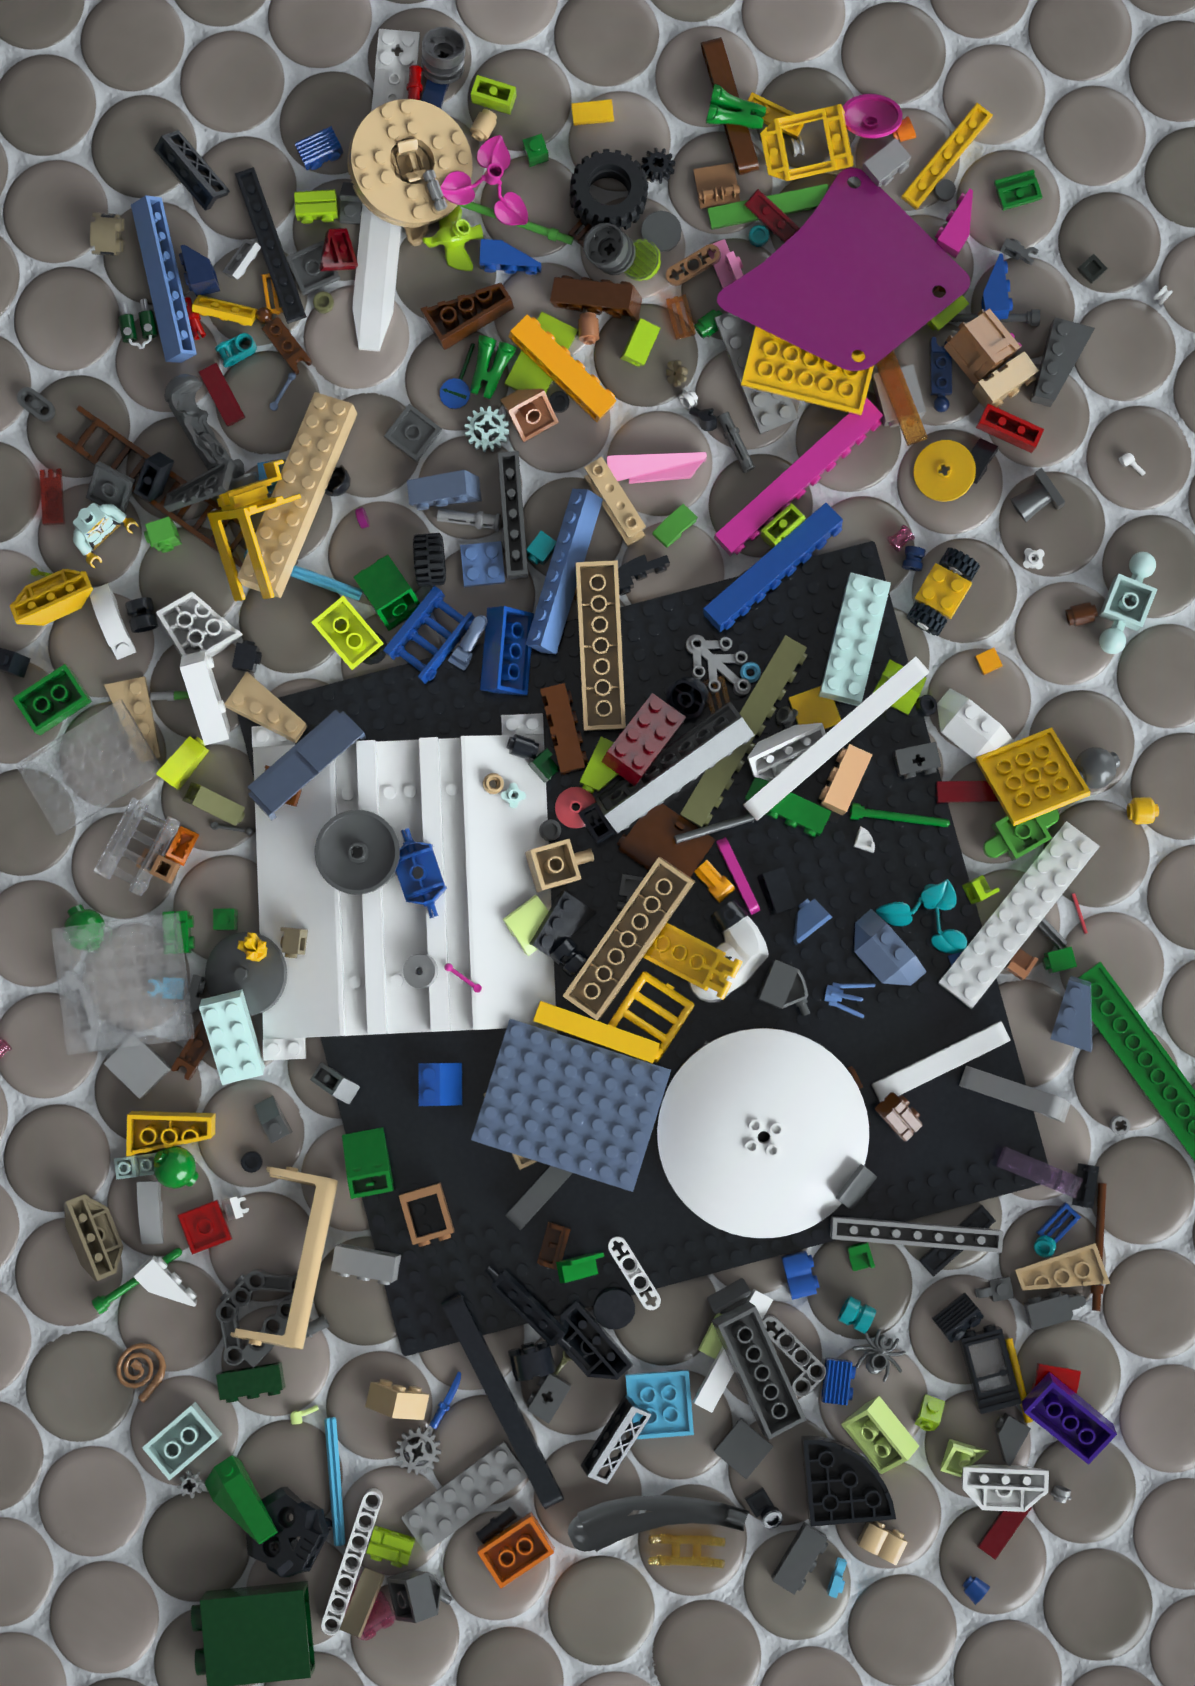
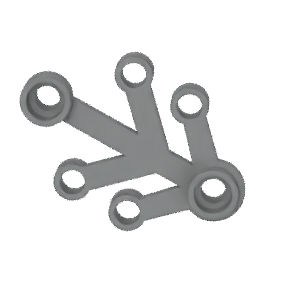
M700 635L690 636L686 641V649L693 655L692 676L701 679L705 675V669L701 666L702 656L708 663L709 683L707 689L710 693H717L721 687L720 682L717 680L718 670L733 684V692L737 696H746L751 689L750 682L744 678L740 679L723 663L743 665L747 661V654L744 651H739L736 654H712L708 649L728 651L732 646V640L728 637H723L721 640H705ZM726 641L729 644V646H723L722 642ZM693 642H699L700 647H695ZM737 656H743L744 660L740 661ZM695 670H700L702 675H697ZM712 683L716 684L717 689H712L710 685ZM739 684H745L746 689L740 688Z

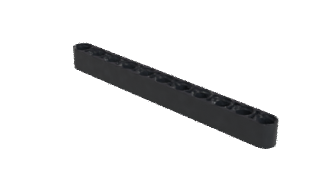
M458 1293L442 1301V1307L544 1509H547L563 1501V1494L461 1293Z

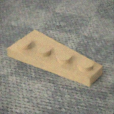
M248 672L245 673L225 702L226 708L294 743H297L307 728L306 723Z

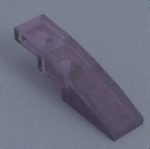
M1003 1147L996 1165L1073 1198H1076L1083 1180L1078 1176L1007 1147Z

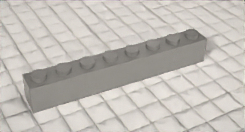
M831 1216V1239L1002 1253L1003 1231L1000 1229Z

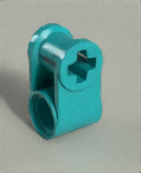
M242 333L218 344L215 350L219 352L223 360L222 364L227 368L253 355L257 350V345L249 334ZM250 341L251 343L248 348H241L243 342Z

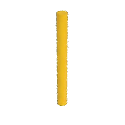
M1006 1338V1347L1022 1401L1027 1395L1013 1338ZM1020 1404L1024 1422H1033V1419L1024 1413L1022 1404Z

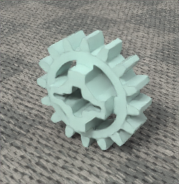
M488 406L487 411L480 407L479 413L473 410L474 417L468 416L467 421L470 424H465V429L469 430L465 432L466 437H471L469 444L475 443L476 450L481 446L483 452H486L489 447L493 452L495 445L501 448L500 441L506 442L507 438L504 435L509 434V430L505 428L509 426L508 421H503L505 415L499 416V409L492 412L491 406ZM484 417L483 420H481L480 422H477V420H479L480 418ZM492 418L496 419L499 422L500 426L494 424ZM486 426H490L488 433L484 432ZM473 432H475V434H479L482 440H479ZM494 436H498L495 440L490 441Z

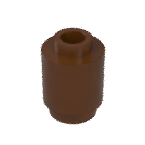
M1090 602L1070 606V609L1065 610L1069 626L1074 625L1076 627L1095 622V617H1098L1096 606L1091 605Z

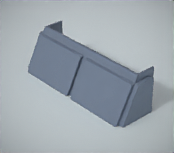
M337 710L333 711L248 786L250 790L248 795L271 821L274 818L276 819L275 811L356 740L362 741L366 739L364 731L343 711L341 713Z

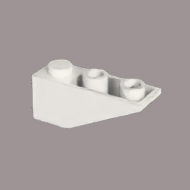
M153 1255L135 1271L134 1278L148 1292L193 1307L196 1306L197 1295L189 1287L186 1289L181 1284L182 1279L175 1272L171 1274L167 1269L168 1265L161 1257L157 1259Z

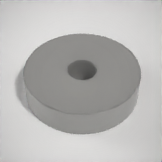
M413 955L404 964V978L409 985L415 988H426L432 985L437 978V964L428 955ZM420 967L423 969V973L421 975L418 973V969Z

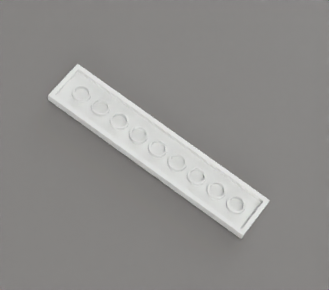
M1066 821L942 977L939 984L972 1009L1100 846Z

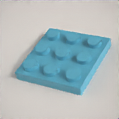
M689 1370L625 1374L627 1396L632 1398L636 1406L646 1409L652 1414L637 1439L694 1435ZM636 1413L632 1423L640 1421L643 1415Z

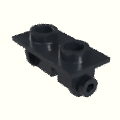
M1078 1163L1072 1205L1093 1208L1099 1166Z

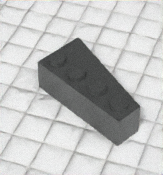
M1055 317L1049 329L1030 402L1051 407L1095 329L1094 327Z

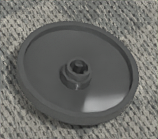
M349 810L331 818L321 829L315 844V861L320 874L332 887L348 894H367L384 886L394 875L400 859L399 841L393 828L379 815L365 810Z
M240 932L229 935L214 947L206 963L205 981L211 997L242 989L249 1014L253 1016L267 1011L279 1000L286 986L287 966L278 946L261 934H257L261 941L266 942V947L268 948L267 956L259 962L246 959L245 952L237 949L238 941H244L245 937H247V932Z

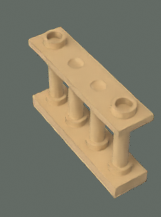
M603 457L585 466L584 469L588 474L584 476V479L593 493L603 499L601 506L627 547L645 537L643 529L646 528V525Z

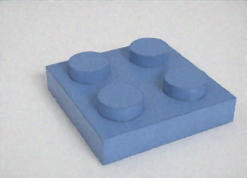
M501 541L460 545L464 587L505 583Z

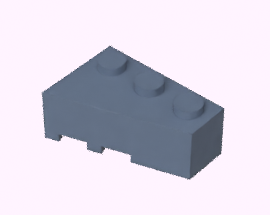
M1070 976L1050 1038L1051 1040L1088 1052L1092 1051L1091 982Z

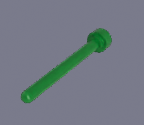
M851 803L849 817L853 820L870 817L948 827L950 825V821L943 818L865 809L859 803Z
M176 1248L162 1259L166 1264H169L182 1255V1250ZM133 1277L108 1295L97 1296L91 1300L94 1308L99 1314L104 1313L108 1310L112 1301L138 1285L139 1282Z

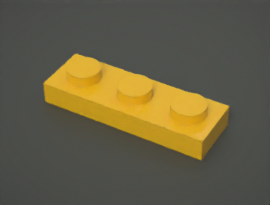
M753 92L748 99L750 102L767 108L765 116L761 117L766 125H769L776 118L796 114ZM805 124L783 128L782 132L797 139Z
M198 295L192 304V312L203 316L217 317L223 321L237 322L244 326H252L258 311L255 308Z

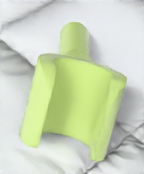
M316 1405L302 1411H293L290 1414L291 1424L302 1423V1416L319 1410L318 1406Z

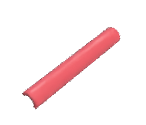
M1073 893L1072 898L1082 925L1084 934H1086L1088 932L1085 926V922L1075 893Z

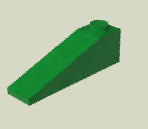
M231 1455L216 1465L204 1482L213 1502L258 1544L263 1543L278 1533L242 1461Z

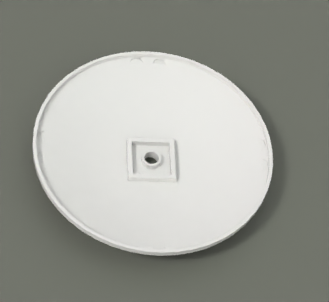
M753 1028L729 1033L711 1041L691 1055L680 1067L671 1080L661 1103L657 1126V1140L660 1159L668 1181L683 1203L697 1216L716 1228L731 1234L751 1238H775L798 1233L814 1226L832 1214L842 1204L835 1197L860 1164H865L869 1144V1123L865 1103L856 1082L842 1062L830 1051L815 1041L797 1033L772 1028ZM766 1131L770 1134L767 1142H760L758 1140L760 1132Z

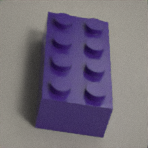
M1050 1372L1022 1400L1025 1414L1088 1465L1117 1435L1112 1422Z

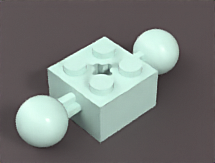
M1148 552L1134 554L1129 562V569L1132 573L1131 578L1121 574L1116 575L1107 593L1099 616L1113 621L1111 628L1101 633L1099 645L1108 654H1117L1124 649L1126 645V637L1123 633L1124 628L1128 627L1135 631L1140 630L1150 610L1157 589L1142 583L1143 579L1152 575L1156 568L1155 558ZM1126 599L1129 600V604H1131L1130 606H1127L1125 604Z

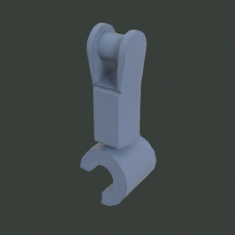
M479 615L473 619L460 646H457L448 659L450 663L462 670L468 667L472 659V653L470 652L475 647L488 623L484 615Z

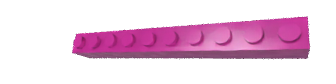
M866 397L861 416L852 413L847 414L721 528L714 536L716 542L730 557L734 553L736 555L741 553L746 547L744 544L749 539L754 541L761 534L760 529L770 523L779 512H782L790 505L792 500L795 498L799 500L807 492L805 489L810 484L812 486L816 485L821 480L820 475L824 471L830 472L837 465L835 462L840 457L844 459L851 453L852 450L850 448L855 443L860 445L867 438L866 433L870 430L874 432L882 424L883 414Z

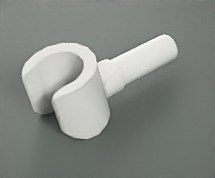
M1126 453L1119 457L1122 466L1126 467L1130 464L1141 476L1146 473L1136 464L1135 458L1131 453Z

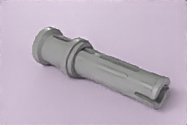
M438 509L437 521L466 524L475 526V528L480 530L488 528L494 529L495 532L499 531L501 514L499 513L491 515L484 514L483 511L468 513Z

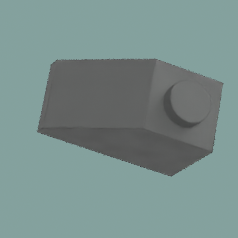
M320 1062L310 1079L330 1095L349 1105L360 1088L358 1084Z
M273 1095L254 1105L260 1123L271 1143L293 1132Z
M1005 1413L1003 1417L1000 1416L995 1424L997 1428L995 1433L1003 1461L1011 1466L1031 1428Z

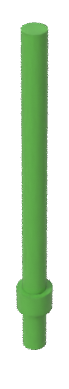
M474 202L466 205H457L497 219L494 209ZM529 221L525 225H515L547 236L549 240L555 242L558 240L572 245L574 237L563 234L553 227L549 229Z

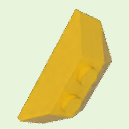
M62 569L26 585L16 600L10 604V609L16 624L44 626L81 609L93 588L86 571Z

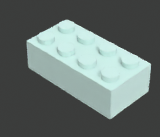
M243 990L201 999L199 1009L222 1085L263 1075L265 1065Z

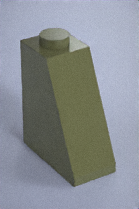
M191 782L182 800L234 826L240 823L245 815V812H243L245 807Z

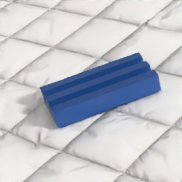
M1064 1202L1036 1233L1039 1236L1045 1235L1044 1232L1067 1209L1068 1211L1046 1234V1236L1051 1237L1072 1214L1074 1217L1053 1238L1057 1244L1081 1216Z

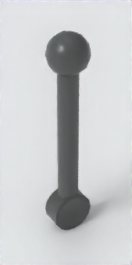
M216 821L210 825L213 830L220 828L246 832L247 835H251L254 832L252 827L221 825Z

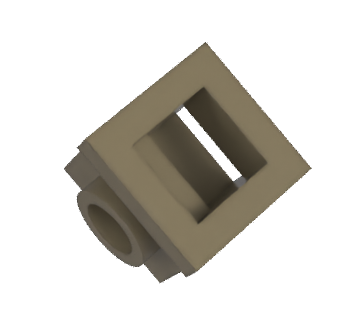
M281 927L280 931H284V936L281 938L280 945L282 953H285V957L297 958L298 955H305L308 930Z

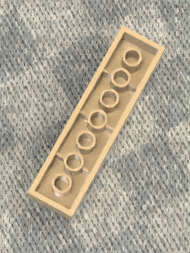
M618 560L576 562L584 731L625 729Z
M658 857L563 997L595 1020H599L695 883V880L662 857Z

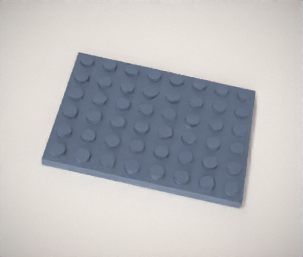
M510 1019L471 1140L633 1192L671 1070Z

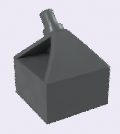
M773 960L757 1000L779 1009L795 1004L796 1007L799 1006L802 1016L810 1014L806 1004L808 1003L807 986L800 970L778 960Z
M407 1570L386 1578L397 1621L418 1623L438 1615L440 1601L448 1605L452 1600V1597L447 1595L445 1590L442 1589L439 1580L429 1572Z

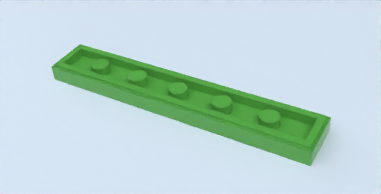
M823 184L766 197L787 215L816 209L828 191V185ZM747 200L707 208L711 230L758 221L759 219L744 206Z

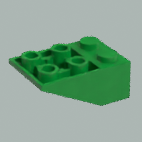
M384 1127L342 1135L350 1198L354 1199L394 1191Z

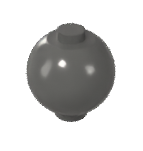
M1092 747L1079 754L1075 761V767L1088 788L1099 789L1112 782L1116 775V768L1120 767V759L1115 752L1109 753L1103 748Z

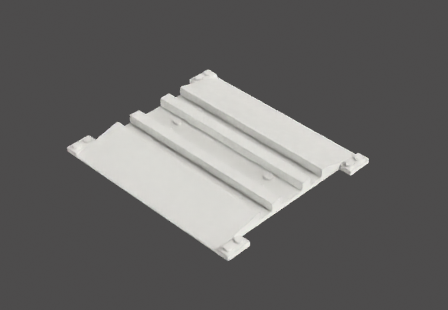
M543 713L501 715L502 735L461 736V738L445 739L428 737L419 738V740L379 742L375 740L356 741V743L348 747L302 788L297 807L283 804L274 812L277 818L271 821L255 803L259 932L261 935L272 940L282 952L280 942L282 936H284V931H280L281 927L308 930L305 955H298L297 958L285 957V953H282L287 966V981L279 1000L270 1009L262 1013L263 1061L306 1059V1038L504 1029L507 1028L510 1019L557 1033L555 1029L533 1022L540 1001L556 1006L554 960L550 955L548 956L538 949L531 955H526L517 939L512 936L503 921V918L534 895L539 897L548 911L551 909V889L536 892L525 852L531 849L549 845V841L543 839L539 832L540 825L548 820L546 782L544 783L528 765L533 759L530 758L528 760L509 754V749H507L509 738L518 734L534 739L536 743H539L537 755L544 750ZM253 726L254 780L265 772V765L272 766L295 746V743L263 726ZM496 773L502 777L504 786L499 793L489 794L484 790L483 780L488 774ZM491 780L489 784L492 788H495L496 782ZM511 783H516L518 789L526 794V798L521 800L516 808H511L501 798V793L506 791ZM365 810L379 815L389 823L396 833L400 848L404 843L401 830L409 828L414 842L432 844L445 886H447L446 891L435 901V907L439 916L430 918L427 907H424L422 904L406 902L396 871L384 886L371 893L354 895L341 892L332 887L320 874L315 861V844L323 826L331 818L342 812ZM416 867L413 870L414 878L419 879L423 876L424 872L421 867ZM425 954L432 957L436 962L438 975L432 985L426 988H415L405 980L403 974L404 964L413 955ZM445 964H452L455 970L474 984L481 985L482 990L476 993L473 987L451 971H446L444 968ZM421 967L418 969V973L420 975L423 973V969Z

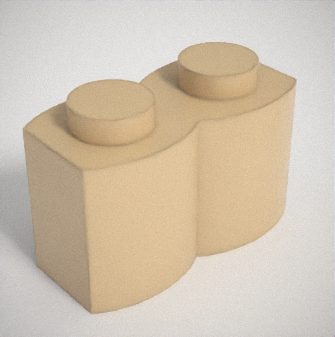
M881 1521L866 1522L856 1542L857 1545L897 1565L908 1543L904 1538L905 1534L896 1529L892 1531L885 1529L886 1525Z

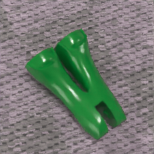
M714 84L706 124H734L751 129H761L764 123V119L761 117L765 116L767 108L763 105L738 98L728 93L720 85Z
M479 335L477 363L471 382L470 393L478 395L482 387V381L485 380L488 383L485 386L483 397L491 399L500 377L517 347L505 342H499L492 368L488 372V366L497 341L493 338Z

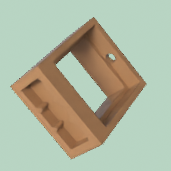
M441 1182L399 1195L413 1245L418 1244L419 1247L431 1244V1239L438 1238L439 1241L451 1238L450 1234L455 1231ZM437 1193L447 1229L417 1237L407 1202Z

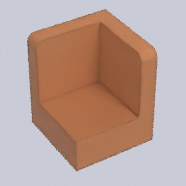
M1019 949L1005 966V969L1020 980H1025L1039 959Z

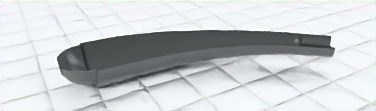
M670 1495L631 1496L602 1502L578 1512V1516L571 1521L568 1527V1535L576 1549L584 1552L592 1550L597 1552L639 1532L666 1525L688 1523L711 1524L744 1531L745 1521L750 1511L698 1498ZM633 1510L652 1511L628 1516Z

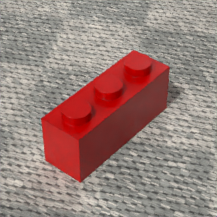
M991 404L986 405L976 426L977 429L1030 453L1037 447L1044 431L1043 428Z

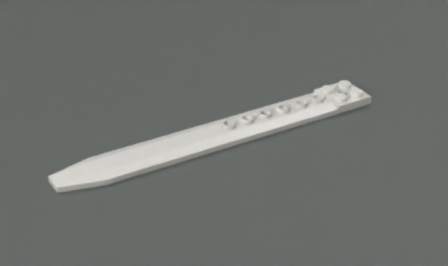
M379 29L371 111L390 101L408 99L406 85L409 83V67L417 65L420 32ZM396 47L403 50V52L399 53V56H395V52H392ZM363 203L357 254L358 266L355 274L352 309L359 350L380 351L394 312L402 227L380 219L368 210Z

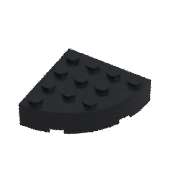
M801 1436L808 1518L811 1527L896 1519L894 1504L887 1486L876 1469L863 1455L850 1446L834 1439L820 1436Z

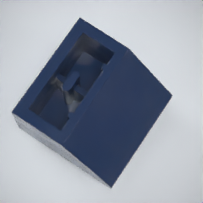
M181 245L182 253H179V258L186 272L184 273V278L189 286V290L194 291L196 297L198 295L203 296L219 292L220 287L216 271L210 259L186 245Z

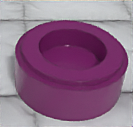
M363 507L356 509L355 515L362 529L370 527L365 509Z

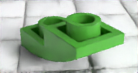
M682 504L653 531L652 535L667 548L679 539L682 532L693 525L698 517L687 506Z

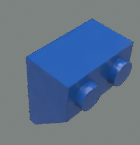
M419 1063V1106L462 1105V1063Z

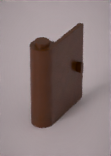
M662 803L649 810L644 817L639 818L629 834L622 835L617 845L620 846L618 849L620 852L648 871L658 857H662L691 877L715 842V839L710 835H704L676 844L674 841L675 835L698 829V827Z

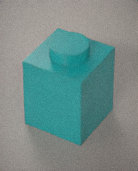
M541 530L526 549L529 555L527 558L536 565L540 563L544 566L553 554L557 541Z

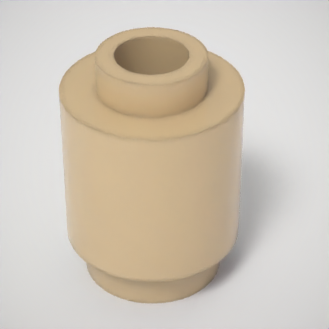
M483 109L482 112L478 113L470 128L471 136L475 140L480 142L488 140L497 123L496 114L488 109Z

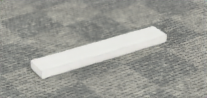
M753 1289L747 1302L749 1301L756 1306L763 1320L773 1299ZM723 1346L692 1401L711 1413L734 1373Z

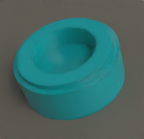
M763 225L753 226L749 231L748 238L750 243L755 247L764 246L769 240L768 229Z
M1043 1235L1035 1241L1034 1250L1039 1256L1048 1258L1054 1254L1056 1243L1051 1237Z

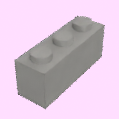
M340 1243L335 1245L331 1271L337 1272V1275L342 1277L355 1275L359 1280L370 1281V1279L378 1280L377 1283L390 1285V1282L392 1283L397 1280L401 1255Z

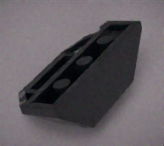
M577 1301L560 1315V1324L567 1330L564 1338L572 1345L567 1354L587 1377L618 1380L633 1366L614 1339Z

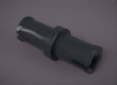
M508 1507L498 1517L491 1518L490 1523L477 1531L476 1535L485 1544L495 1534L503 1532V1528L518 1517L514 1510Z

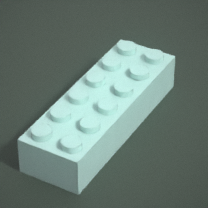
M850 572L819 697L855 706L861 704L891 582Z

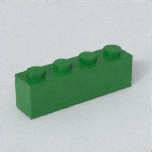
M755 777L744 801L747 802L769 782ZM790 792L770 809L766 815L774 819L778 817L785 819V824L793 828L800 826L804 828V833L815 837L816 834L821 835L832 811Z

